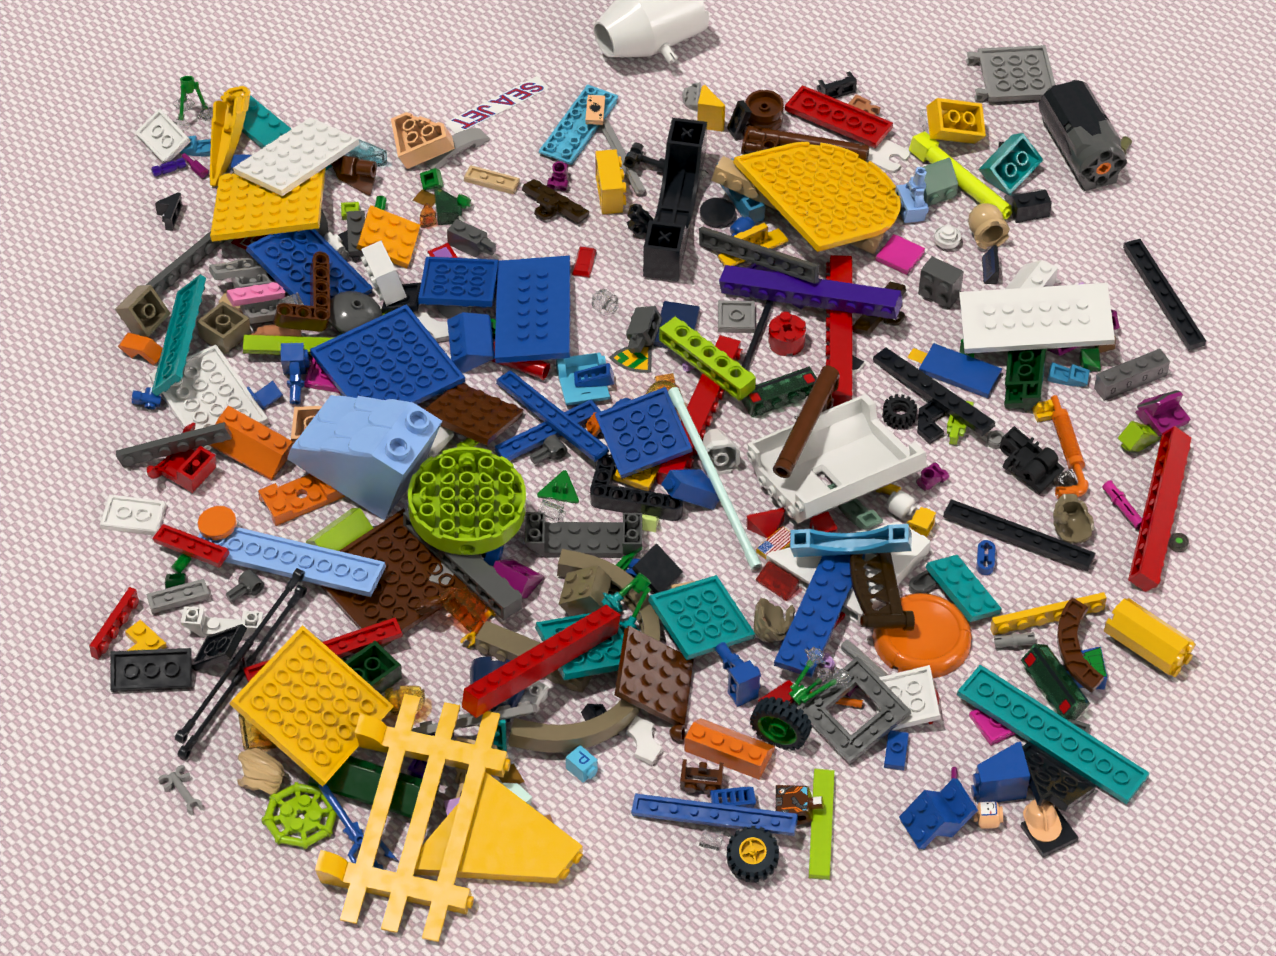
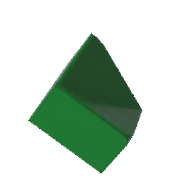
M437 168L420 173L423 190L444 187L441 171Z
M1081 349L1079 356L1081 367L1090 370V372L1100 371L1099 349Z

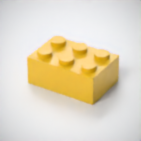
M936 98L926 106L930 139L975 144L986 136L982 103Z
M617 149L595 151V177L602 215L623 213V205H626L625 194L623 195V193H626V183L622 181L624 180V171L620 169L622 167L621 156L617 155Z

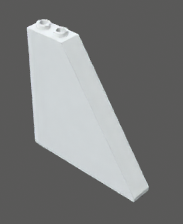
M898 521V522H894V523H890V524H886V525H882V526H878V527H873V528H869V529H867V530H861V531H857V532L871 531V530H875V529H879V528L885 527V526H887V525H895V524H902V523ZM911 528L912 551L891 552L897 585L923 560L930 549V540ZM786 548L769 552L766 555V567L806 592L822 556L794 557L791 549ZM868 553L865 555L864 561H869L876 557V555ZM864 566L866 570L865 575L869 578L879 573V571L869 566ZM872 582L867 583L870 587L868 591L871 594H875L883 589ZM852 587L842 612L845 613L846 618L861 626L860 617L864 613ZM870 599L873 603V610H876L882 604V602L876 599Z

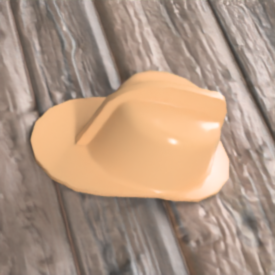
M1035 799L1032 800L1023 811L1029 832L1035 839L1042 842H1051L1057 839L1062 827L1054 805L1047 801L1039 806Z

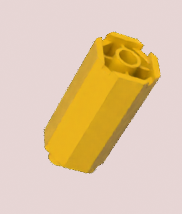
M1124 598L1113 609L1112 614L1114 616L1112 620L1108 618L1105 623V633L1173 677H1176L1184 664L1187 665L1193 657L1190 653L1193 651L1196 643L1130 598Z

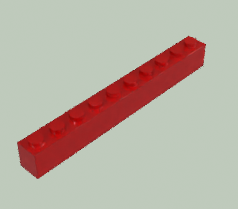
M830 255V262H826V273H829V276H826V280L852 283V256ZM826 309V314H829V317H826V328H829V331H826L825 342H829V345H826L825 356H829V359H826L825 366L834 367L840 374L839 387L832 393L831 407H835L852 400V313Z
M719 335L715 347L724 351L734 361L740 360L743 349H740L741 341ZM703 373L687 406V410L702 441L704 434L707 432L705 428H710L713 420L712 415L717 413L718 402L723 399L725 393L723 388ZM682 420V426L693 452L662 463L658 470L657 484H662L670 470L692 469L693 457L698 455Z
M1176 426L1165 431L1161 436L1128 581L1145 592L1156 588L1161 581L1160 576L1168 550V541L1171 537V527L1174 523L1178 496L1181 492V483L1184 479L1183 474L1187 465L1188 452L1191 448L1192 438Z
M604 605L464 688L462 708L475 718L479 717L617 634L621 614L608 605Z

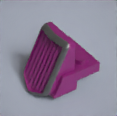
M1179 390L1144 399L1137 405L1138 410L1135 412L1145 425H1150L1159 437L1173 426L1179 428L1188 424L1191 420L1179 404L1183 397Z

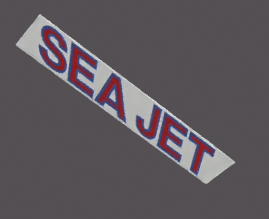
M536 76L448 120L445 124L456 134L509 109L549 87Z

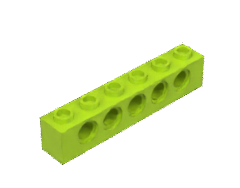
M675 316L659 328V341L738 401H741L755 390L756 377L752 372L747 371L739 362L731 359L724 351L719 350L711 341H707L699 332L691 329L684 321Z

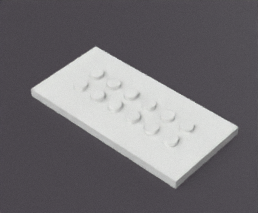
M1108 283L959 292L965 354L1115 344Z

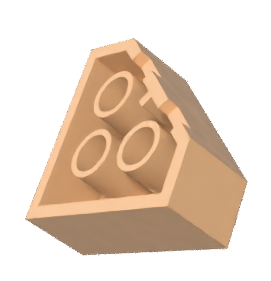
M408 112L391 118L397 154L406 169L455 149L452 135L443 123H435L430 119L421 116L416 117Z

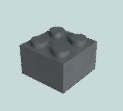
M931 256L921 269L918 294L950 309L959 298L964 271Z

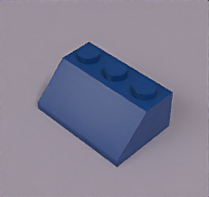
M462 312L447 320L451 360L462 373L495 359L491 318L489 315Z

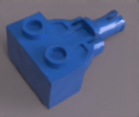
M281 343L284 375L290 374V380H287V387L290 388V404L298 405L301 403V388L305 386L304 381L301 380V374H306V368H310L308 349L304 348V343Z
M725 642L719 643L715 650L723 660V669H726L729 673L728 694L736 706L739 707L759 697L761 677L759 668L754 666L750 660L744 662L738 654L732 653Z

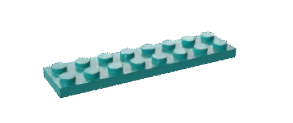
M201 274L176 294L151 391L156 396L163 391H168L171 385L175 382H180L183 378V369L187 363L186 357L190 351L189 345L193 339L192 333L196 326L195 321L199 314L198 309L202 302V293L205 290L206 278Z

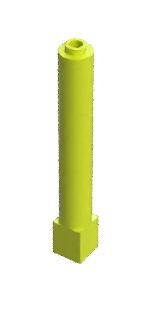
M924 131L912 137L909 151L922 162L928 161L932 164L950 158L960 188L980 204L988 203L997 206L1003 214V220L1011 216L1012 206L938 147L939 142L935 139H930V135Z

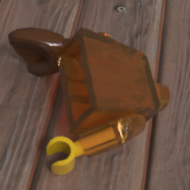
M448 587L438 596L425 597L414 606V610L418 614L426 615L434 612L442 605L471 632L460 640L461 643L466 639L469 641L467 648L475 643V636H477L485 621H487L485 613L486 604L468 587L461 589Z

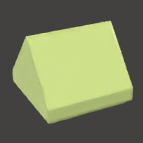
M642 514V530L656 532L659 518Z

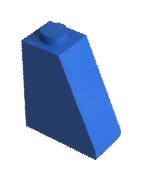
M701 469L670 470L661 484L672 498L709 509H714L719 502L710 479Z

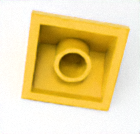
M703 85L698 101L697 121L707 122V130L722 132L725 125V105L706 85Z

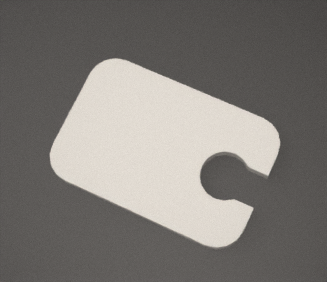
M884 138L876 148L870 146L867 163L871 161L880 169L889 173H895L901 168V164L891 162L889 158L897 156L906 162L910 152L906 148ZM859 141L857 142V143L860 144V145H866V144L861 143V142H859Z

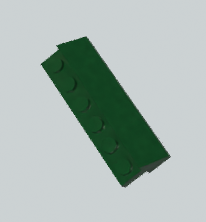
M1046 349L1008 351L1005 377V409L1024 408L1026 413L1041 401Z
M350 756L326 784L333 793L373 805L383 766ZM400 772L389 811L412 818L422 779ZM310 776L308 785L319 788V783Z

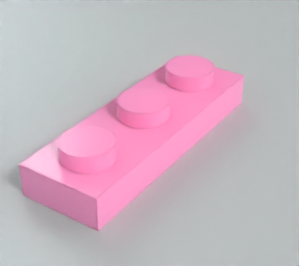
M271 282L269 284L227 290L226 296L234 307L284 299L285 291L277 282Z

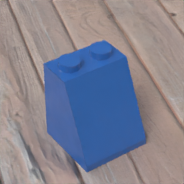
M1016 742L977 765L976 773L973 774L974 785H971V793L973 797H976L977 804L988 801L1004 802L1026 799L1030 773L1021 742Z

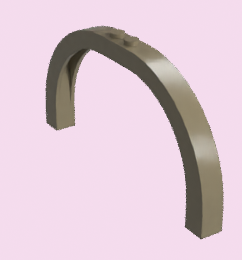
M566 549L561 551L557 576L566 577V574L569 572L599 565L612 578L609 592L612 594L619 593L634 579L626 571L604 559ZM631 589L622 600L632 613L643 594L642 591L638 594ZM647 594L636 616L642 633L660 641L659 618L649 603V595ZM621 699L614 707L600 716L579 723L563 725L543 724L514 718L509 735V746L552 753L570 752L579 745L584 749L612 738L625 729L638 715L641 708Z

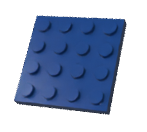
M426 257L418 297L419 304L492 307L498 260Z
M666 387L595 414L621 479L693 452Z

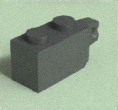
M456 219L447 229V241L451 247L473 257L479 256L481 252L493 255L496 252V244L487 238V232L459 219Z
M656 306L635 308L629 328L626 331L630 353H639L644 346H650L654 343L662 321Z

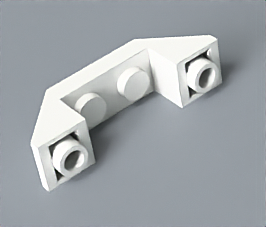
M184 606L181 625L202 638H206L209 635L243 624L247 627L241 640L243 641L250 637L260 625L263 619V612L243 611L242 620L205 617L204 608Z

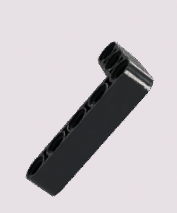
M606 454L598 459L590 487V504L594 508L621 513H642L657 516L659 519L678 521L682 518V500L672 498L668 494L612 485L615 473V462L612 455Z

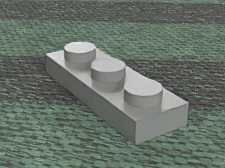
M204 579L146 594L152 614L210 598Z

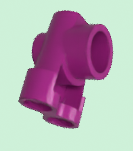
M558 161L552 166L553 173L551 178H548L547 187L566 191L569 184L567 180L568 165Z
M934 462L921 471V476L916 480V484L926 491L932 489L939 482L943 483L950 476L946 470L941 469L939 464Z

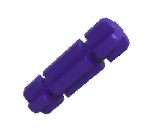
M179 158L176 161L173 160L160 166H154L151 171L153 176L157 177L161 173L166 174L177 170V168H185L186 162L184 158Z

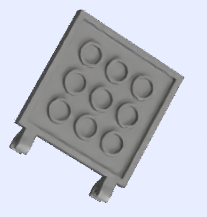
M1046 45L978 48L977 52H967L968 59H966V64L972 66L979 62L985 89H975V102H982L987 98L988 102L1040 100L1047 89L1055 85Z

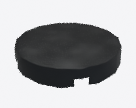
M711 198L700 206V218L707 226L718 228V226L725 227L733 222L735 207L724 198Z

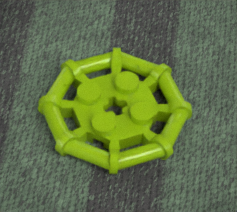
M294 782L293 785L269 796L270 800L265 815L262 817V824L266 825L275 838V843L278 845L287 844L308 849V846L325 837H331L333 834L332 830L337 814L319 788ZM301 792L314 794L313 798H310V796L306 794L301 795ZM295 793L294 798L286 802L282 800ZM321 799L323 800L327 808L322 809L319 806L318 803L321 801ZM276 806L280 808L279 816H273ZM300 813L305 814V815H304V817H305L304 819H301L300 817H298V818H296V817H297V815L300 814ZM323 817H328L326 825L320 824ZM277 824H281L284 830L282 832L277 828ZM318 831L317 833L307 837L309 834ZM293 833L298 834V836L301 837V839L290 837L289 835H293Z

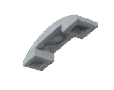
M480 128L460 131L452 135L455 149L424 163L430 169H438L447 164V158L472 145L477 148L490 141V138Z

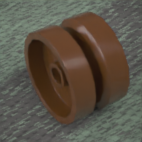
M770 90L752 92L745 101L752 111L746 126L751 125L775 130L781 128L784 110L781 96Z

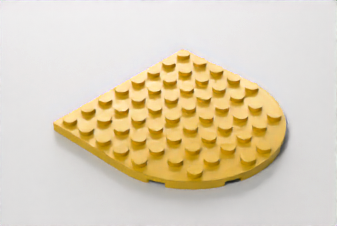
M796 142L737 156L733 161L737 168L817 252L878 236L894 225L900 212V196L895 193L896 186L888 175L873 162L869 161L867 163L858 158L859 154L839 146L826 143L810 145L809 142Z

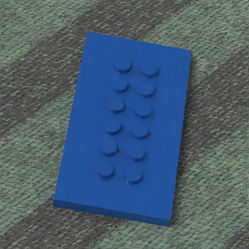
M570 255L498 261L495 363L570 358Z

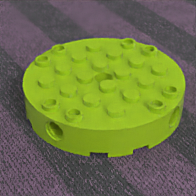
M477 447L447 449L442 451V454L434 458L431 456L420 465L418 471L412 475L408 487L409 518L418 535L425 542L439 550L458 555L486 553L507 543L522 526L526 512L525 483L521 474L516 471L514 465L503 456L494 455L490 450Z

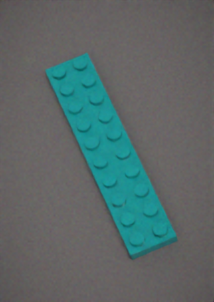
M982 665L977 667L957 691V696L1028 742L1047 752L1126 805L1149 777L1150 773Z

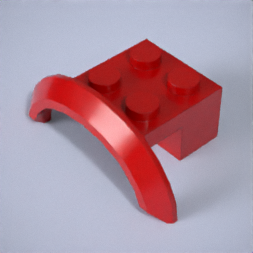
M193 422L187 425L182 433L195 430L196 423ZM199 446L196 451L191 449L186 452L172 454L156 466L149 465L147 467V475L151 479H156L163 475L193 493L215 470L216 455Z

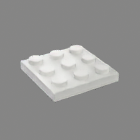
M930 665L879 677L911 710V714L892 731L941 719ZM876 706L877 713H878V712H880L881 710Z

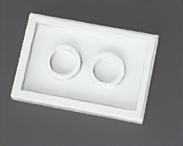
M160 108L135 131L139 138L163 163L170 162L191 142Z
M109 494L100 522V529L155 535L160 529L166 509V501Z

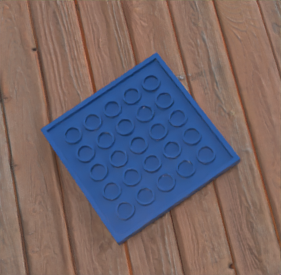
M407 304L310 349V354L340 393L347 397L357 398L358 396L381 400L395 399L413 402L418 405L465 382V376Z

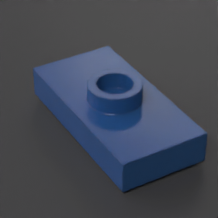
M892 730L888 733L884 768L904 770L909 733Z

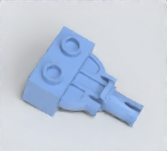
M923 167L916 168L915 175L910 178L909 182L903 185H896L895 193L900 196V215L904 223L924 221L929 211L928 204L925 203L923 195L926 188L924 179L927 173Z

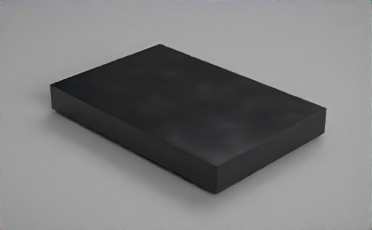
M240 624L207 636L192 662V669L198 671L230 660L242 640L247 627Z

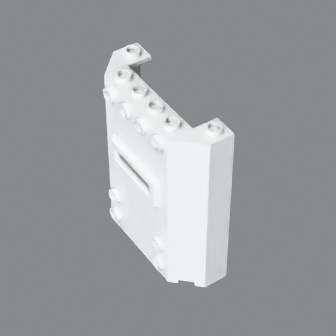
M867 394L821 412L789 478L777 476L773 472V467L794 424L747 443V458L753 466L760 486L764 487L770 497H774L781 508L783 507L789 517L793 518L797 523L852 501L927 467L926 451L916 442L910 444L908 449L877 419L876 403ZM823 472L837 487L830 489L816 474Z

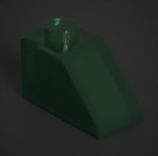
M434 187L437 224H453L456 219H459V216H462L461 205H458L456 197L439 187Z

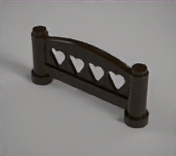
M891 552L872 553L876 557L869 561L862 559L863 554H850L851 583L856 599L864 613L860 617L861 627H865V629L902 628L904 631H913L915 625L913 611H903ZM864 566H869L879 571V573L869 578L865 575L866 570ZM872 582L883 589L875 594H871L868 591L870 587L867 583ZM870 599H876L886 604V606L877 611L873 610V603Z

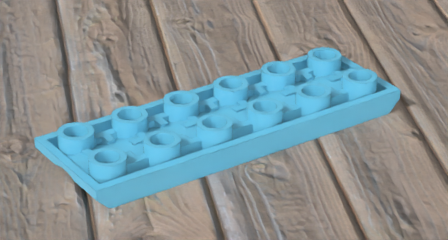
M587 84L540 148L539 153L572 165L600 127L599 125L585 124L588 95L605 96L604 119L617 103L618 95Z

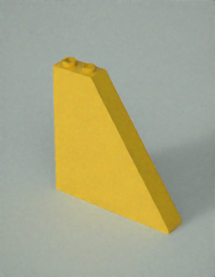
M485 771L457 878L557 884L560 879L564 880L569 875V868L574 863L578 864L584 855L582 854L583 846ZM458 804L422 845L414 875L439 876Z

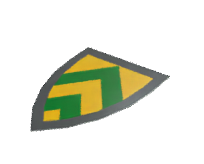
M652 344L644 346L639 353H630L628 347H624L612 354L609 359L624 369L633 372L651 373Z

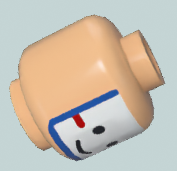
M996 801L978 803V811L973 816L974 822H978V826L981 829L998 828L1000 823H1003L1002 806H999Z

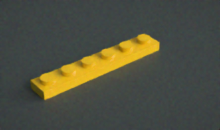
M1102 592L1076 598V600L1088 607L1086 614L1104 610L1107 598L1105 593ZM1069 600L993 617L990 630L993 635L1006 634L1014 630H1024L1027 627L1041 626L1049 622L1059 621L1062 611Z

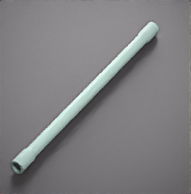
M678 387L671 388L668 391L669 397L680 415L741 544L751 570H756L762 566L760 559L748 539L685 406Z

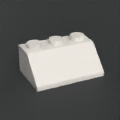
M1044 260L1024 264L1005 289L1053 286L1056 282L1058 267Z

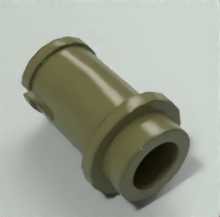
M1127 136L1121 139V148L1125 155L1127 153L1126 150L1132 144V140Z

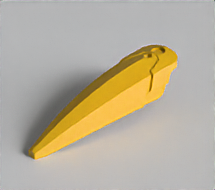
M245 86L228 89L221 96L222 101H215L213 104L210 148V185L213 187L218 186L219 177L225 174L241 136L251 93L250 89Z

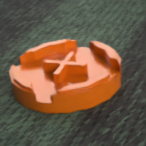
M225 506L208 508L199 516L197 522L202 536L212 538V540L228 537L234 532L235 526H237L235 513Z

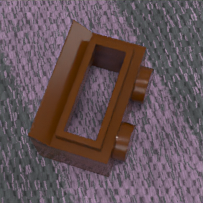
M683 759L680 789H684L687 793L704 791L707 795H710L711 790L722 789L724 763L719 764V770L707 769L706 762H700L699 768L687 767V759ZM687 777L717 780V782L687 779Z

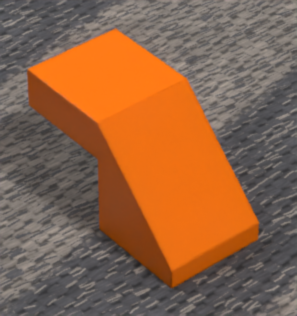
M127 333L118 345L129 357L133 358L140 354L152 365L158 362L163 349L153 339L132 333Z

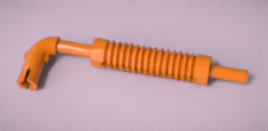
M1053 395L1050 398L1054 406V412L1051 417L1070 471L1075 472L1078 480L1077 485L1056 487L1055 496L1057 499L1063 494H1075L1077 497H1081L1087 492L1089 487L1082 471L1085 467V462L1068 411L1061 408L1058 396Z

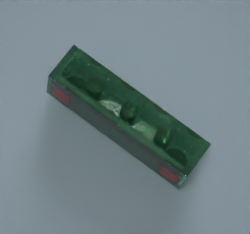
M810 366L755 385V390L743 398L742 403L751 418L763 415L766 412L780 409L783 406L808 398L817 377Z
M1034 644L1021 659L1025 670L1033 676L1036 685L1046 694V699L1057 709V714L1065 719L1076 720L1089 706L1090 702L1048 645Z

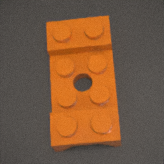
M311 474L279 487L274 483L258 490L259 500L264 502L270 511L275 526L345 497V495ZM299 494L307 495L305 498L297 497Z

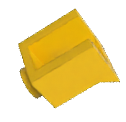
M920 507L919 510H916L912 519L907 521V524H909L912 530L927 538L935 524L936 512Z

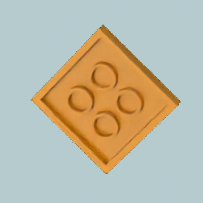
M370 205L356 249L361 250L378 241H382L392 263L407 268L420 224Z

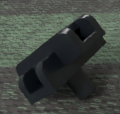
M641 204L630 205L627 214L631 219L627 221L628 228L636 236L644 232L647 234L649 221H654V218L649 215L648 211L642 208Z

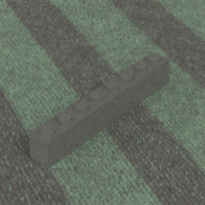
M408 510L403 513V525L503 621L522 609L521 593L510 586L507 579L502 578L493 566H489L480 554L458 555L444 552L431 546L413 528Z

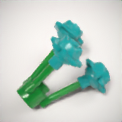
M638 573L619 593L616 592L614 595L603 593L604 598L601 601L603 606L608 605L616 612H622L621 601L631 589L638 594L641 591L643 592L633 614L630 615L628 620L619 622L623 634L624 629L628 626L640 631L635 624L636 616L647 594L651 591L648 587L651 584L650 580L641 573Z

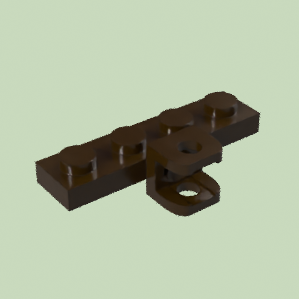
M532 179L522 187L523 192L537 199L536 202L540 206L534 210V214L543 220L554 217L556 211L576 223L589 216V210L538 180Z
M891 281L885 287L886 289L900 290L901 296L907 291L905 285ZM899 311L897 316L899 318L896 320L862 314L852 326V330L854 333L869 336L882 320L885 324L898 326L906 316L902 311Z

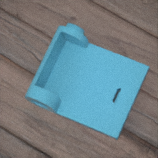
M600 352L556 359L557 374L566 406L582 404L591 399L593 402L610 400L607 386L575 387L574 372L606 364L605 356H601Z

